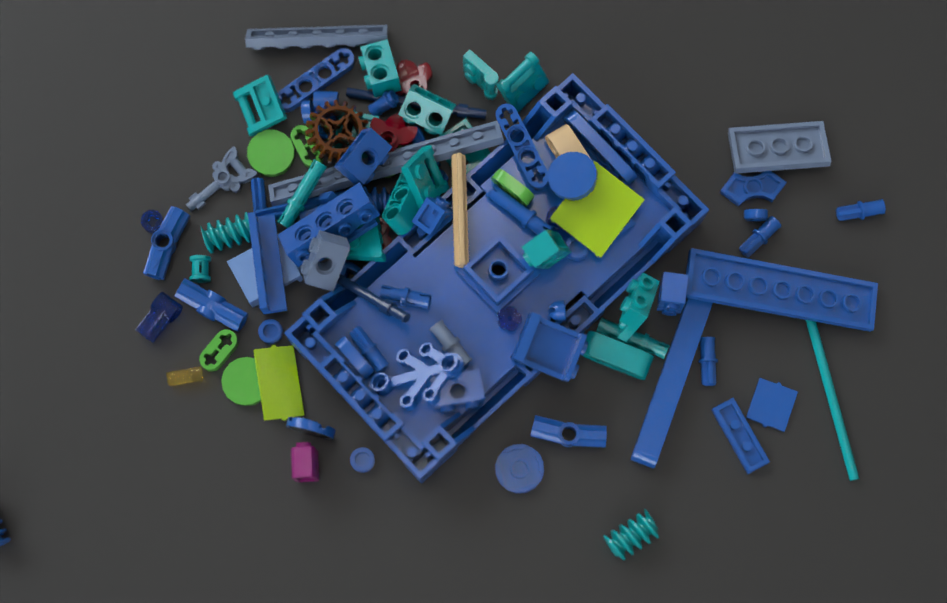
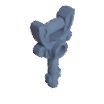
M235 147L228 150L222 162L215 161L213 163V178L215 181L199 194L195 192L189 197L190 201L185 205L191 212L195 208L199 210L206 204L204 201L220 188L224 191L231 189L232 192L237 193L241 189L240 184L248 183L251 179L257 178L258 173L255 170L246 169L238 160V152ZM230 165L239 174L238 177L229 174L228 167Z

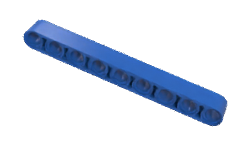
M687 298L636 441L631 461L653 469L655 468L711 310L712 302Z

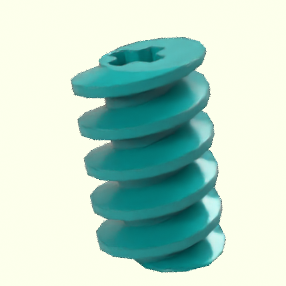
M244 212V220H241L237 214L235 215L234 223H232L229 217H226L225 225L216 220V228H213L210 222L207 223V230L204 231L201 227L205 246L211 254L214 253L215 245L222 251L224 243L229 248H232L233 240L238 245H242L243 237L248 243L251 242L247 212Z
M644 509L645 517L639 513L636 514L637 523L632 519H628V528L620 524V534L615 530H611L612 539L603 535L606 544L616 557L618 556L622 560H626L624 552L627 551L633 555L634 545L640 550L643 549L641 541L644 540L650 544L649 535L651 534L657 539L660 538L658 528L646 509Z

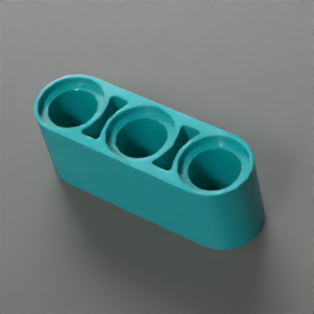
M401 172L382 214L383 220L397 235H404L411 230L414 225L412 220L419 210L403 172Z
M588 331L586 338L588 347L583 357L640 380L646 379L654 359L653 355L600 333Z

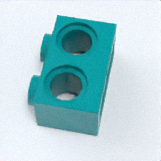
M388 39L361 46L363 56L358 58L362 71L367 70L368 75L364 76L367 90L372 89L374 98L383 96L385 91H401Z
M413 84L398 115L402 116L403 120L409 124L423 126L424 130L430 134L442 135L456 104ZM410 103H418L421 107V110H413L411 108ZM432 113H439L442 116L443 120H434L432 117Z
M544 230L522 246L525 252L523 254L524 259L531 267L534 266L535 268L549 269L571 253L559 232Z

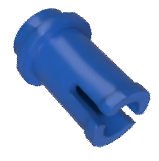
M385 91L381 98L368 106V109L372 115L380 117L388 109L397 107L399 98L394 91Z

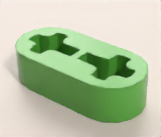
M299 125L291 131V140L305 167L310 168L312 161L310 159L306 160L309 158L307 150H312L314 145H303L302 141L297 139L298 133L302 132L305 135V130L309 129L305 125ZM320 151L313 153V155H317L316 161L323 163V159L320 160L318 158Z
M500 168L491 177L494 184H497L498 187L525 207L535 197L527 187Z
M227 329L217 333L202 351L199 358L200 364L205 370L214 372L222 367L238 346L239 341L236 334ZM229 336H232L230 339L232 341V345L229 346L226 344L220 350L219 348L223 345V341L221 339L223 337L228 338ZM218 351L219 353L215 356L216 364L210 363L207 366L208 361L206 357L208 355L212 357Z

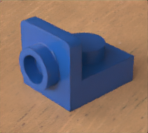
M427 197L412 222L428 235L434 236L445 217L453 215V209L449 207L450 203L442 197Z

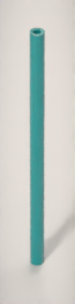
M806 320L849 480L860 479L817 323Z

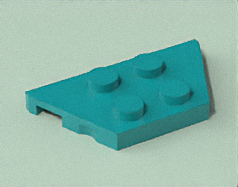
M376 217L379 225L349 243L350 250L346 260L386 261V255L382 249L383 237L380 233L381 225L378 217Z

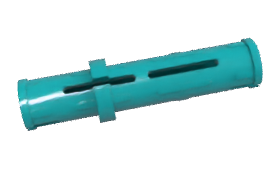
M315 159L313 160L291 199L288 198V204L278 219V223L287 228L294 224L300 212L305 210L304 205L322 174L327 169V166Z
M603 317L601 318L596 332L662 359L665 358L669 344L649 337L650 334L645 333L644 335L636 331L625 342L617 338L621 329L618 327V324Z

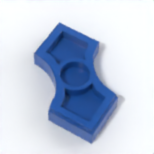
M764 171L760 175L753 177L742 176L734 172L719 193L738 207L744 201L752 198H762L772 203L787 182L772 171Z

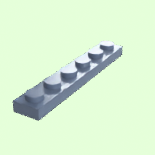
M388 26L247 29L245 42L246 48L252 47L256 50L266 47L285 49L289 46L310 48L313 45L334 47L345 44L354 47L359 44H372L388 39Z

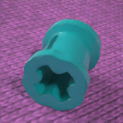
M190 256L192 276L189 277V281L193 283L211 282V277L209 276L211 256Z

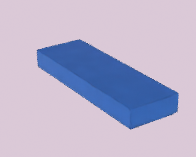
M734 397L711 409L747 474L770 463Z

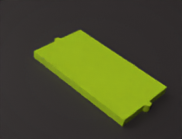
M272 345L271 348L254 349L264 421L276 419L285 421L288 417L304 416L294 346L276 347V345Z

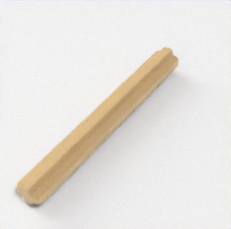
M457 153L451 156L454 265L463 268L469 263L466 156L462 153Z

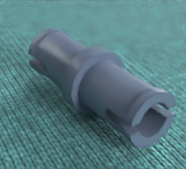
M440 320L429 329L442 344L444 352L447 351L448 353L460 355L464 361V366L472 360L459 343L460 339L458 336L454 337L443 320Z

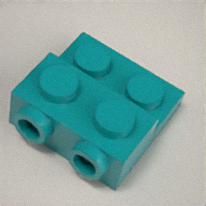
M642 273L637 280H631L626 290L629 295L620 306V310L623 312L618 327L621 329L617 338L627 342L648 318L660 281L645 273Z

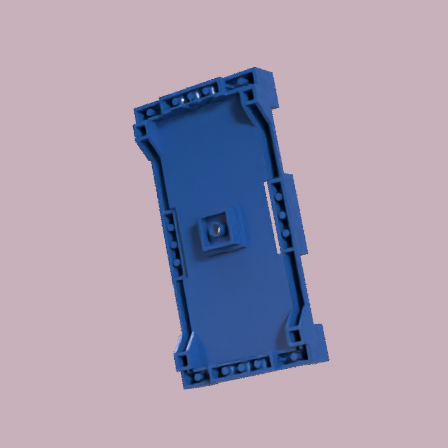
M574 73L558 87H553L543 96L522 122L547 170H549L556 157L550 150L545 136L565 125L563 118L572 110H575L635 172L637 179L628 187L645 199L632 216L636 224L618 235L601 258L589 250L588 255L581 261H572L566 256L549 269L531 267L523 257L525 252L522 246L536 237L537 234L531 229L521 226L522 223L493 200L486 197L489 189L493 190L492 186L494 183L491 177L499 168L506 171L534 194L535 197L526 207L527 209L537 212L539 218L553 227L552 231L559 232L565 243L571 235L549 219L564 199L559 198L552 191L550 184L544 190H535L530 186L506 139L504 144H500L473 170L466 174L469 263L463 268L454 265L453 215H447L434 236L428 235L414 224L408 233L398 235L383 250V253L386 255L385 262L370 261L350 279L379 297L382 285L402 289L408 287L415 292L431 294V304L428 310L408 305L407 307H401V304H397L398 308L410 314V319L404 323L394 316L389 317L380 312V308L340 286L320 297L302 313V317L284 332L289 342L305 359H308L399 457L404 466L421 484L458 450L457 447L475 432L523 385L526 387L541 373L510 358L529 313L534 312L550 321L552 318L549 316V313L555 312V309H548L551 303L565 300L567 305L582 292L584 296L566 312V320H557L555 323L577 333H584L603 315L605 308L627 289L632 279L637 280L642 273L655 264L665 253L669 254L703 222L709 211L675 176L676 172L608 103L605 105ZM519 130L511 135L513 142L518 143L524 139V133ZM580 141V143L590 156L591 160L598 162L599 165H601L603 168L609 171L600 162V160ZM527 151L522 155L524 163H531L535 159V154L531 151ZM533 168L532 171L536 178L533 182L543 183L542 178L545 175L541 176L537 168ZM451 188L442 198L450 203L449 207L453 209ZM495 266H502L505 269V273L497 276L491 270ZM443 320L454 337L458 336L460 339L459 343L472 358L464 366L462 372L480 369L485 401L480 402L479 407L466 409L465 405L455 406V411L441 413L440 409L435 410L434 404H429L423 398L424 390L431 387L429 380L416 397L417 406L413 410L407 411L400 405V398L409 391L414 382L394 387L386 395H379L370 386L372 377L377 373L373 372L364 379L340 352L335 343L345 336L361 354L362 351L350 336V331L357 326L362 327L372 343L378 344L377 348L389 362V365L378 373H385L388 377H393L415 371L409 365L403 366L397 361V353L402 349L409 350L415 358L428 366L439 364L433 359H425L419 353V348L423 343L429 342L442 354L448 353L442 350V344L432 331L429 330L437 322ZM362 356V357L367 361V363L371 366V364H370L369 361L365 358V356ZM454 386L450 393L454 398H461L464 396L465 390L461 386ZM411 399L406 402V405L411 402Z

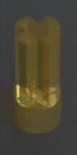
M201 366L166 373L169 386L204 380Z

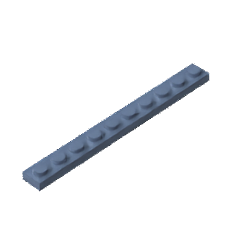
M498 121L398 148L388 153L389 158L384 164L378 165L372 180L401 173V167L420 148L426 145H432L435 152L433 156L436 162L450 159L453 154L462 153L464 155L504 144ZM368 157L362 158L364 164L368 163ZM330 167L322 174L309 198L319 196L324 192L351 187L354 184L335 167ZM304 175L268 185L272 207L286 204L288 198L291 199Z

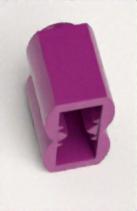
M310 442L296 443V447L291 448L292 479L295 482L319 481L318 450Z

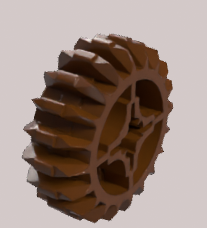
M337 99L334 100L333 106L328 101L324 103V108L318 105L316 107L317 113L311 112L309 116L311 120L306 122V126L309 129L305 130V136L310 137L307 139V145H314L311 150L312 153L320 151L318 157L320 160L327 156L328 164L332 162L333 158L336 159L337 163L349 148L337 149L333 148L334 145L343 144L350 146L356 139L352 137V133L347 129L349 121L356 130V136L363 129H367L365 126L368 125V120H360L363 117V111L355 113L356 105L349 109L347 108V101H344L342 106H339ZM339 116L342 118L338 121H333L328 117ZM343 125L342 132L332 139L334 131L336 132ZM318 126L322 127L323 131L328 135L326 143L323 142L319 135Z

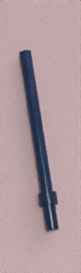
M347 88L346 97L376 101L382 97L374 98L373 91ZM398 96L399 102L397 105L402 106L406 97ZM410 103L412 108L421 109L418 103ZM459 103V105L455 106L452 114L457 115L459 118L473 117L486 119L487 110L471 108L467 104Z
M340 274L337 281L339 285L380 308V312L389 317L394 316L404 323L408 322L410 314L398 308L395 302L389 299L384 300Z

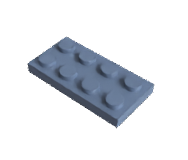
M823 121L735 127L728 130L735 174L827 167L831 164Z

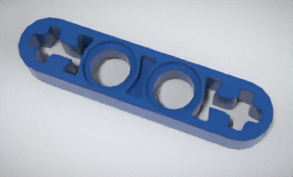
M341 48L278 92L281 103H283L282 98L284 96L287 98L291 97V104L288 105L286 102L282 104L284 111L291 112L301 105L302 101L312 98L314 91H322L349 72L355 64L353 53L349 49ZM340 57H348V64L340 63ZM332 62H334L335 66L337 65V72L335 71L334 66L331 64ZM323 68H328L332 72L331 76L327 79H322L318 75L319 71ZM306 81L313 85L309 92H302L299 89L300 84ZM293 89H296L297 94L300 96L299 99L294 95Z
M502 104L496 110V119L530 186L535 190H544L549 185L548 170L516 108L511 104ZM504 111L512 113L510 117L514 125L511 127L505 118L501 119L504 116ZM517 130L524 133V139L518 143L511 140L512 133ZM527 151L535 154V159L531 163H524L522 161V155ZM535 167L541 176L545 175L542 178L543 183L541 184L538 181L533 182L536 178L532 169Z
M572 110L563 118L565 124L571 127L579 140L616 178L627 186L637 179L631 167L578 112Z

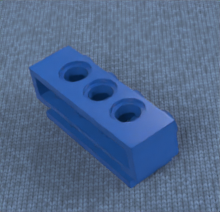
M359 182L279 233L278 237L287 256L299 267L305 259L308 260L311 253L309 252L311 240L313 237H317L319 230L345 237L351 243L379 225L376 217L380 213L369 193ZM327 257L321 258L318 262H321Z

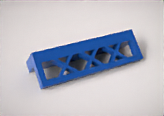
M255 212L248 213L260 310L263 314L288 311L275 215L257 217Z

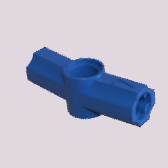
M170 207L159 230L154 232L151 237L152 246L144 268V275L157 280L165 279L172 254L177 248V241L191 217L188 213L177 207ZM162 239H170L166 247H159V242Z
M185 278L174 295L175 298L195 308L196 312L212 321L216 320L237 332L243 328L249 315L247 312L228 303L219 294L211 290L207 291Z
M535 415L530 436L558 443L564 447L605 448L607 430L606 426L565 423ZM563 430H573L575 439L572 441L565 440L562 436Z

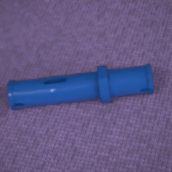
M497 184L492 186L493 190L490 188L487 192L486 197L493 200L519 220L524 228L531 229L537 235L544 230H553L552 226L537 216V212L527 209L498 187Z

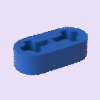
M345 336L335 343L340 352L364 379L375 372Z

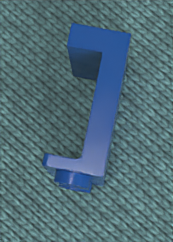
M531 312L527 316L511 360L564 382H569L570 378L574 379L578 372L579 365L576 363L579 356H583L588 347L587 335L577 333L546 320L539 314Z

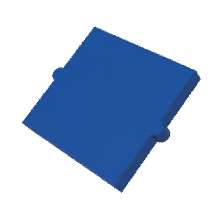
M759 378L746 418L762 424L763 427L769 426L785 432L798 391L781 386L780 382L773 383Z

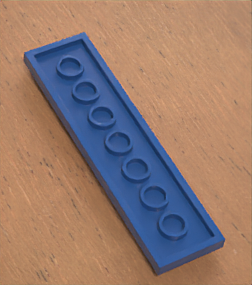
M694 248L689 250L686 275H689L686 298L869 332L874 330L878 283Z

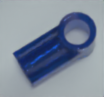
M165 292L157 295L150 306L151 310L135 329L152 343L155 342L168 323H172L177 319L183 309V305Z

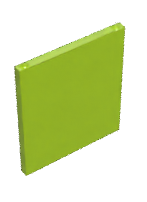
M593 161L598 172L594 190L587 197L580 200L571 201V199H564L549 219L591 250L597 257L601 258L645 199L599 165L598 162Z

